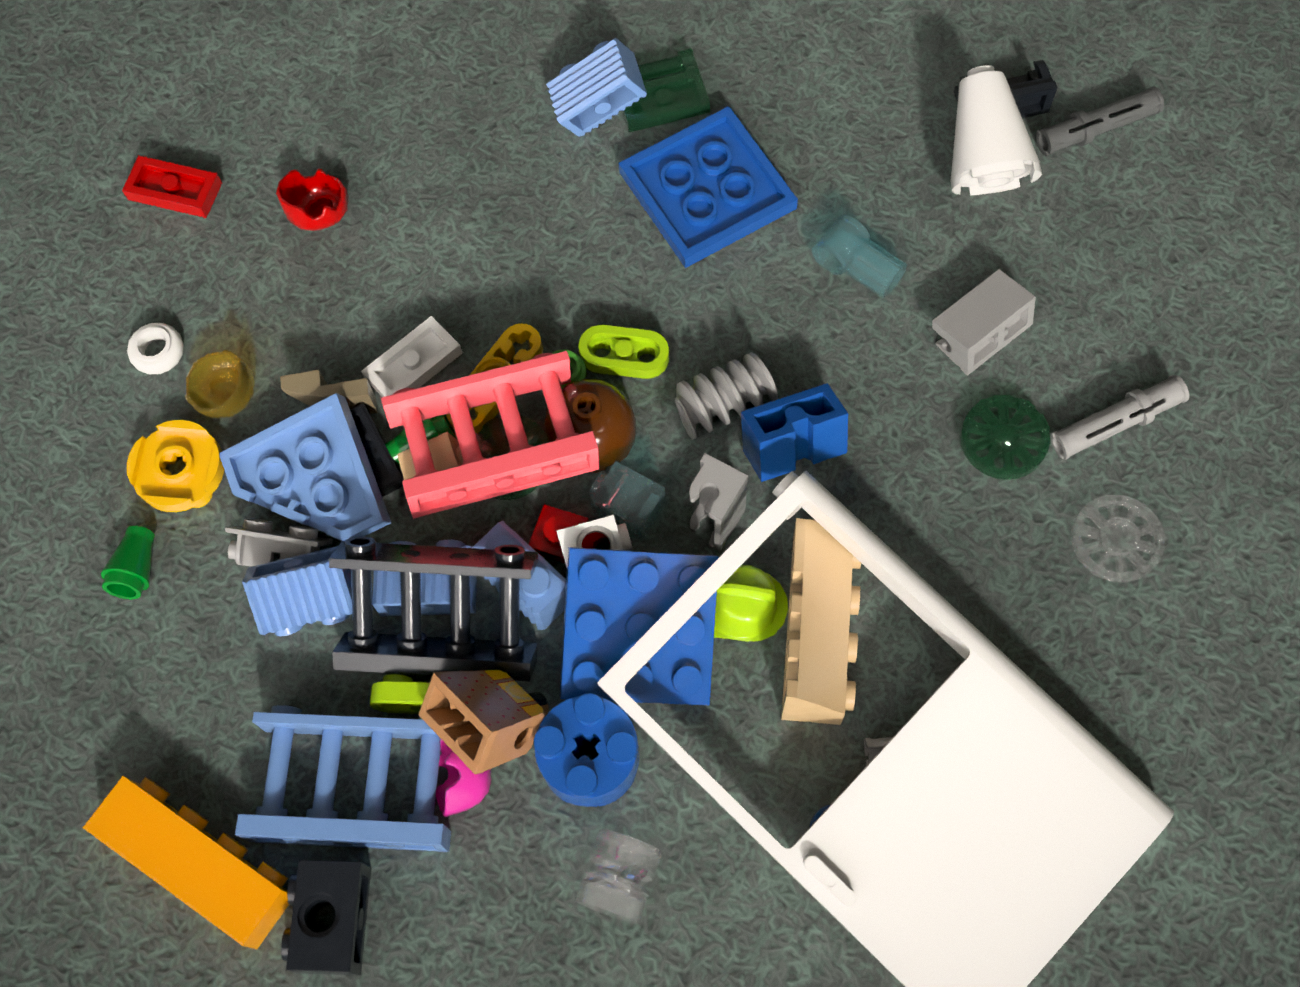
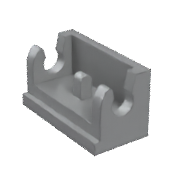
M998 269L932 320V328L942 337L935 344L968 376L1033 325L1036 297Z
M705 453L700 460V471L689 490L690 501L695 502L699 498L700 502L691 516L690 530L695 532L700 527L701 520L706 517L714 519V531L709 541V547L721 552L745 512L748 475Z

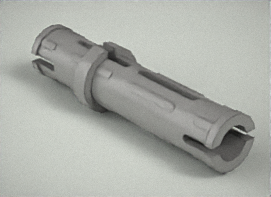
M1171 375L1168 379L1143 391L1134 389L1126 393L1124 400L1097 413H1093L1059 431L1052 432L1050 434L1051 444L1058 456L1066 460L1070 456L1136 424L1145 426L1153 422L1155 415L1180 403L1187 402L1189 400V390L1183 379L1178 375Z

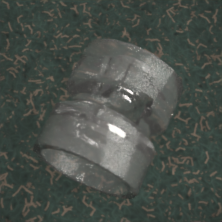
M604 829L599 830L590 855L595 868L592 871L584 872L575 902L605 915L639 925L648 898V894L643 889L644 883L654 880L662 851L627 835Z

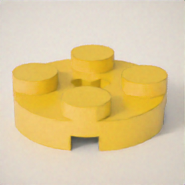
M186 420L163 422L156 426L158 431L151 433L147 438L142 435L133 445L127 460V476L136 493L151 507L165 512H182L193 507L200 508L205 506L211 500L213 492L218 488L224 474V467L219 455L222 449L215 438L199 424ZM177 457H182L186 466L180 473L172 475L169 470H166L167 464H175Z

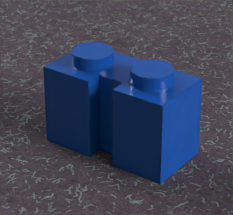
M828 383L741 412L743 452L761 482L796 471L797 460L807 458L813 464L847 453L848 412Z

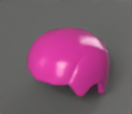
M441 739L439 766L446 768L449 776L442 785L436 788V799L440 811L446 817L471 809L482 801L489 792L491 769L480 774H474Z

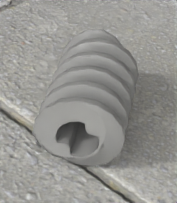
M750 352L744 355L743 365L734 359L727 362L726 372L718 366L710 369V381L705 375L700 373L693 377V388L684 380L677 383L675 403L683 426L693 440L697 438V423H701L710 433L714 431L712 417L717 415L726 426L731 424L730 409L734 408L741 417V412L747 410V402L750 401L757 407L764 404V395L767 394L772 401L778 400V394L768 368L756 354Z

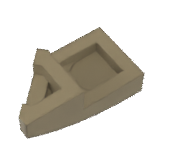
M319 370L280 376L282 391L308 406H312L337 393L346 398L350 410L364 403L371 414L378 413L376 396L367 378L327 385Z

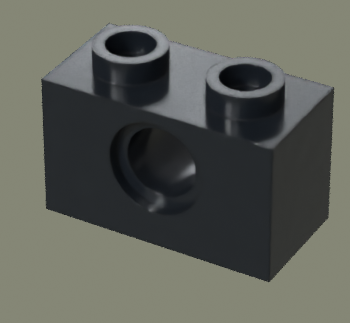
M298 861L297 874L291 875L287 892L288 904L293 906L291 928L284 930L281 942V957L283 961H287L286 971L300 974L361 975L372 868L362 862ZM332 904L336 912L335 921L328 930L318 932L314 922L315 915L324 905Z

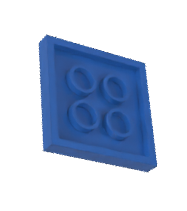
M729 106L618 163L620 175L685 268L797 209V197Z
M568 547L560 699H570L592 693L609 701H614L597 683L716 562L719 556ZM717 591L625 685V692L635 702L710 705Z

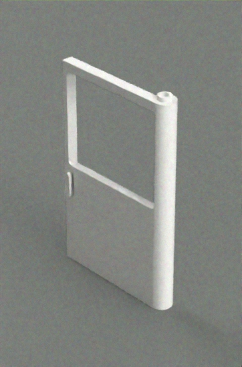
M791 471L773 490L772 493L777 499L597 684L905 987H1027L1165 829L1174 815V810L812 475L805 471L798 477ZM802 507L965 660L791 848H784L625 692V685L786 519H790Z

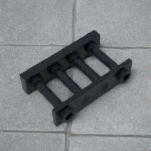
M365 536L352 537L342 541L329 558V568L351 569L353 630L345 632L332 651L333 670L433 676L435 672L500 670L507 673L514 681L530 682L537 663V643L524 642L519 638L520 579L532 578L538 563V552L525 551L523 547L518 545H501L495 549L376 543L375 539ZM371 570L400 572L402 633L398 635L378 634L373 629ZM420 573L450 575V636L447 638L427 637L425 633L421 632ZM470 576L499 577V639L478 640L470 635Z

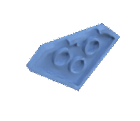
M335 393L219 453L234 496L270 509L272 512L301 524L318 529L334 538L346 541L352 537L366 536L391 524L346 398L340 394Z

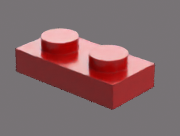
M138 155L122 192L130 201L207 218L222 185V181L218 174Z

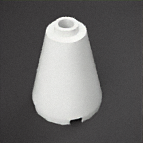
M990 65L979 66L967 72L968 76L959 83L951 171L952 191L960 195L961 187H969L970 195L996 193L1020 187L1019 178L1030 175L1031 182L1038 180L1042 175L1041 164L1004 73L994 71V67Z

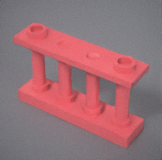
M567 351L556 354L543 353L528 361L417 389L403 388L396 391L393 395L381 397L389 427L394 428L404 425L416 475L411 479L403 480L402 483L413 519L599 470L598 446L593 431L584 434L575 433L560 386L571 383L570 359ZM542 390L557 439L553 442L532 446L528 443L515 397ZM497 402L510 451L507 454L487 459L482 457L469 408ZM450 413L463 463L461 466L439 471L435 470L422 420Z

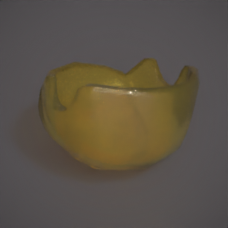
M229 350L208 353L193 363L186 377L185 399L200 414L214 419L231 418L244 410L254 395L255 380L253 372L243 359Z

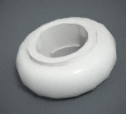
M149 323L141 326L133 333L128 341L127 354L131 364L137 370L146 374H162L178 364L183 355L184 344L181 335L172 326L165 323ZM157 340L166 341L164 349L159 354L145 356V350L149 344Z

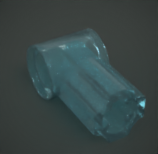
M846 215L840 216L812 248V255L820 266L835 275H841L845 272L882 298L894 290L907 268L906 263L871 241L868 231L859 221Z

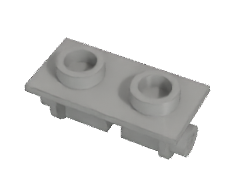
M244 518L243 525L225 528L227 533L238 534L237 541L232 540L229 544L228 558L234 559L237 565L256 566L273 562L274 552L280 553L281 560L319 551L320 546L332 544L333 539L318 537V529L313 527L290 525L289 532L272 530L273 522L262 519Z

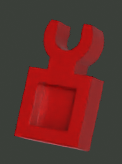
M544 504L529 545L539 555L565 563L557 530L589 522V519ZM594 532L588 534L583 539L582 548L595 549L600 543L610 544L605 535Z

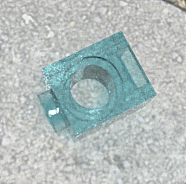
M617 461L614 462L607 474L601 472L597 476L589 492L595 517L600 519L614 515L616 525L625 523L629 535L641 542L666 504L665 487Z

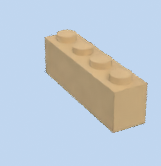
M796 518L793 533L781 720L841 725L845 711H854L856 682L847 680L848 662L856 663L858 633L849 632L850 615H858L860 605V586L852 585V568L860 569L861 562L816 520Z

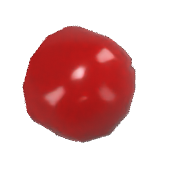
M297 169L291 170L278 182L276 190L277 198L287 219L302 230L317 231L329 228L343 218L348 208L349 195L342 181L337 177L326 174L322 169H317L316 173L312 176H304Z

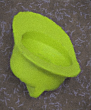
M741 565L717 590L714 638L752 642L762 641L774 636L784 625L788 613L787 596L781 584L770 574L763 572L759 568L751 565Z

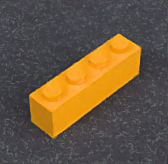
M122 776L83 828L239 944L258 949L289 906L288 890L283 887L288 878L264 861H262L258 868L250 864L243 858L248 849L227 834L222 833L217 840L203 829L209 821L190 807L183 805L179 811L165 802L170 793L154 781L145 777L139 784Z

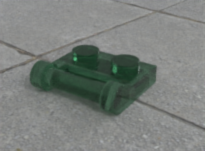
M692 49L679 50L677 56L638 65L643 81L655 80L643 82L647 92L646 97L640 98L639 102H633L632 106H626L625 110L622 111L629 133L710 113V100Z

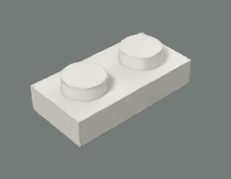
M430 316L361 372L380 396L385 397L393 395L396 391L403 388H420L463 352L460 344Z

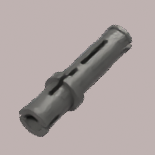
M1152 86L1145 91L1114 101L1089 112L1079 110L1071 113L1069 119L1037 131L1036 142L1038 148L1043 155L1048 156L1075 144L1079 146L1087 145L1098 135L1162 112L1164 109L1163 95L1157 87ZM1126 109H1130L1129 112H1126L1113 118H1109L1110 115L1116 114ZM1087 124H1091V126L1086 127L1082 130H1079L1074 133H1069V131H1072Z

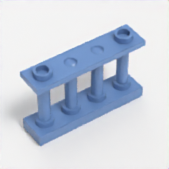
M283 705L272 706L271 713L254 712L252 722L263 731L272 732L273 736L262 806L256 808V815L238 814L236 836L248 842L449 852L451 831L444 824H438L439 817L434 815L441 738L420 716L419 719L310 715L301 714L302 710L300 708ZM293 733L322 735L312 809H307L306 817L287 816L288 810L283 808ZM343 736L372 737L363 811L357 812L356 820L337 819L338 812L333 811ZM392 738L421 739L413 814H408L407 822L388 821V814L383 813Z

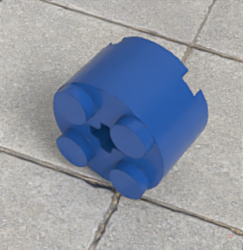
M592 693L583 694L559 703L544 717L534 738L535 757L540 772L550 789L567 803L584 807L605 806L625 794L635 780L639 767L640 752L633 723L618 705ZM584 744H587L589 747L595 746L598 756L593 760H590L586 755L580 757L579 748Z

